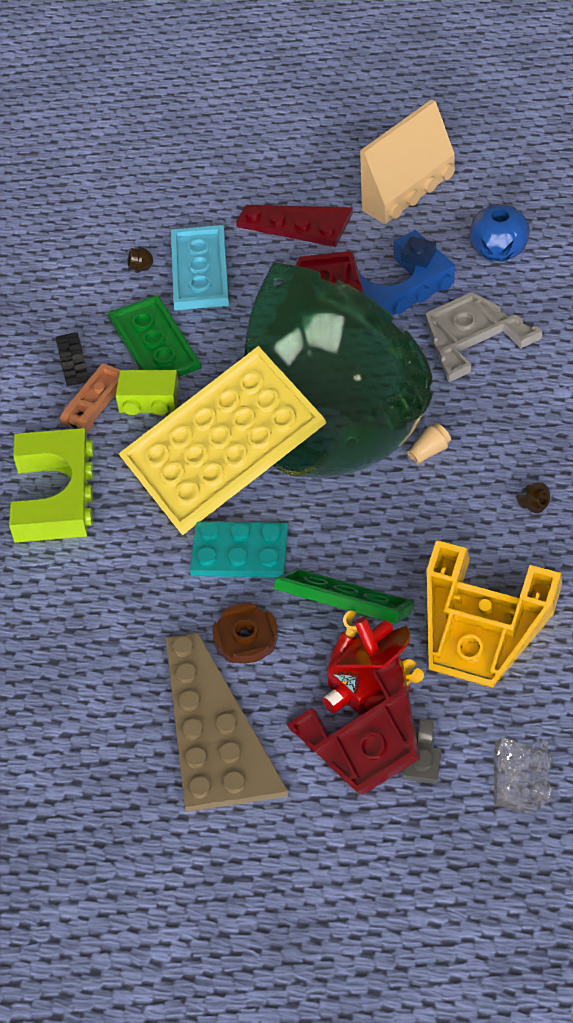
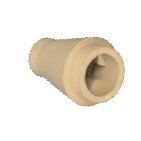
M440 424L428 425L414 445L407 451V456L411 460H415V463L419 465L426 459L447 449L448 443L451 442V437Z

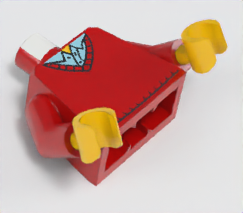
M352 610L344 615L343 623L347 630L346 632H341L327 666L328 687L332 691L322 698V702L328 711L333 714L347 704L358 715H362L386 700L384 693L371 672L373 668H337L336 666L344 657L363 645L360 636L358 638L355 637L358 631L356 626L352 625V622L356 617V612ZM406 659L403 661L409 690L411 682L419 683L423 680L424 672L417 668L410 675L411 670L416 666V662Z

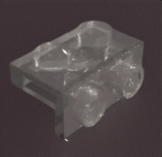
M503 737L495 742V805L522 813L533 814L548 802L551 795V786L548 784V769L551 763V756L548 754V740L540 738L533 746Z

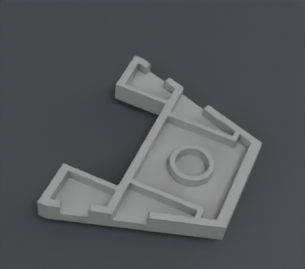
M473 292L425 313V322L448 382L471 372V363L460 351L501 332H505L521 349L542 339V330L535 325L531 328L523 324V319L516 315L508 316L500 311L501 307Z

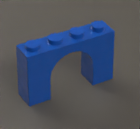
M416 230L394 240V260L411 274L410 278L396 285H378L368 281L359 273L372 322L371 326L382 324L386 318L396 313H403L409 306L417 302L426 301L430 295L440 290H447L454 283L455 264L437 248L427 268L401 262V252L410 236L425 239ZM340 304L345 309L346 304Z

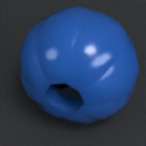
M495 204L482 209L476 214L471 224L469 236L473 248L484 258L491 261H507L521 254L525 249L530 229L526 217L515 207Z

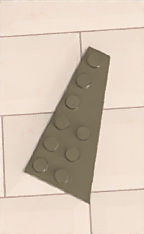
M199 634L167 637L166 645L185 811L190 812L289 797L288 790Z

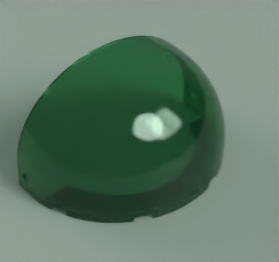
M273 262L252 308L246 334L244 357L259 346L326 421L324 426L273 466L290 476L330 478L352 474L379 463L395 452L409 438L431 402L433 376L424 353L407 330L402 333L392 322L394 317L365 294L339 280L335 284L323 280L320 277V272ZM283 279V282L281 284H274L276 280Z

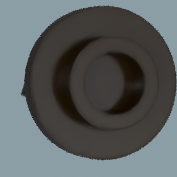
M536 482L532 485H527L525 487L526 495H517L516 499L522 508H528L532 513H541L550 502V493L544 483Z

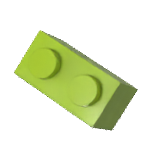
M120 370L116 390L119 413H126L128 415H137L138 413L165 415L172 413L177 409L180 390L177 370Z

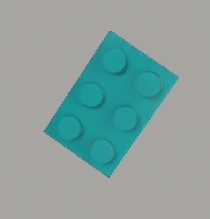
M196 522L190 566L191 576L279 577L285 574L288 523Z

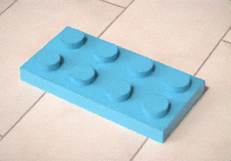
M224 225L172 229L174 310L229 306Z

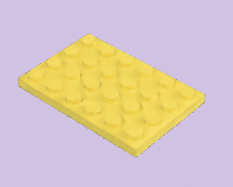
M257 346L121 451L119 455L179 532L184 535L196 525V522L202 521L324 426L326 421L263 350Z

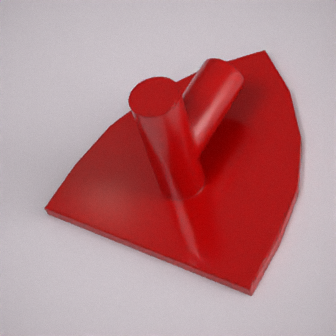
M367 617L355 620L354 624L363 645L344 657L336 666L337 668L387 667L405 650L409 643L411 634L407 625L393 630L392 624L387 620H383L375 628L371 629Z

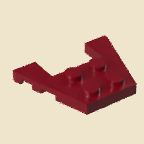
M345 251L299 257L285 286L287 291L282 301H278L274 309L276 311L272 322H268L265 331L268 335L293 334L296 309L346 304L344 325L347 329L371 327L372 322L353 253Z
M400 656L385 668L371 669L386 700L330 736L317 711L312 708L287 723L288 728L294 734L301 738L311 750L317 753L341 778L361 795L371 791L420 759L404 665Z

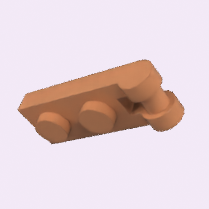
M102 363L63 410L60 417L61 424L69 427L74 425L77 426V429L85 428L87 433L93 426L96 418L116 395L120 369ZM80 411L84 412L81 416L78 415Z

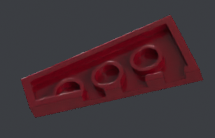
M245 205L236 223L238 228L336 247L353 214V207Z

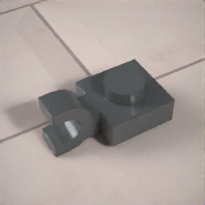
M420 720L418 734L420 759L403 770V780L437 784L441 748H432L434 721Z

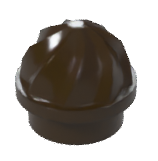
M137 246V249L130 248L128 269L135 270V273L149 270L154 261L151 253L147 249L142 248V246Z

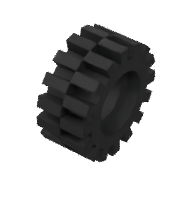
M78 332L56 336L55 339L67 387L86 383L89 377Z

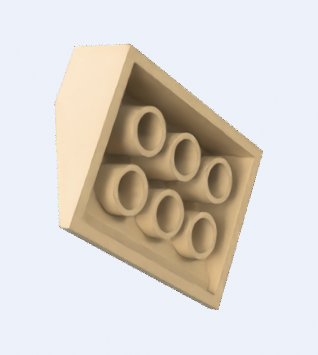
M431 99L360 150L362 211L384 224L392 219H397L402 211L410 205H416L422 196L428 192H433L439 183L445 179L449 180L454 174L455 154L436 101Z

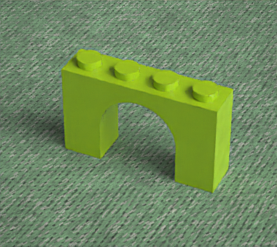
M85 428L14 434L13 457L18 473L57 471L71 478L68 486L63 491L50 498L10 502L9 527L14 543L87 537V526H93L92 509L88 508V503L93 502V489L91 484L88 485V480L94 479L93 464L89 462V457H94L93 440L87 439Z

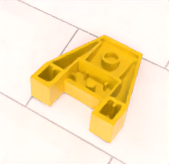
M436 540L427 567L429 670L493 688L554 615L563 585L562 574L529 565L520 598L463 583L470 562L467 548ZM434 663H438V664H441V665H445V666H448V667H452V668H455V669H459V670H462V671H466V672H469V673H473V674H476V675H480V676H483V677H487V678H490V679H492V680H489V679H486V678H482V677H479V676H475V675H472V674H468V673H465V672H461V671H458V670H454V669H451V668H447V667H444V666H440V665H437V664H434Z

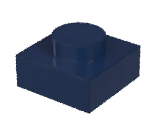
M410 236L401 252V262L427 268L436 252V242Z

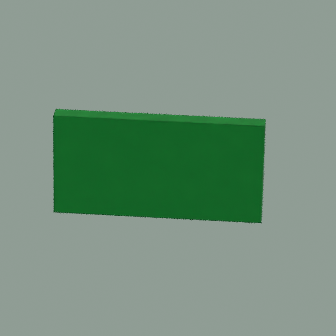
M158 295L108 313L109 320L139 370H177V375L180 377L202 369L199 359Z
M298 568L277 577L273 588L348 611L352 610L376 619L387 620L394 624L410 615L414 606V602L409 599Z

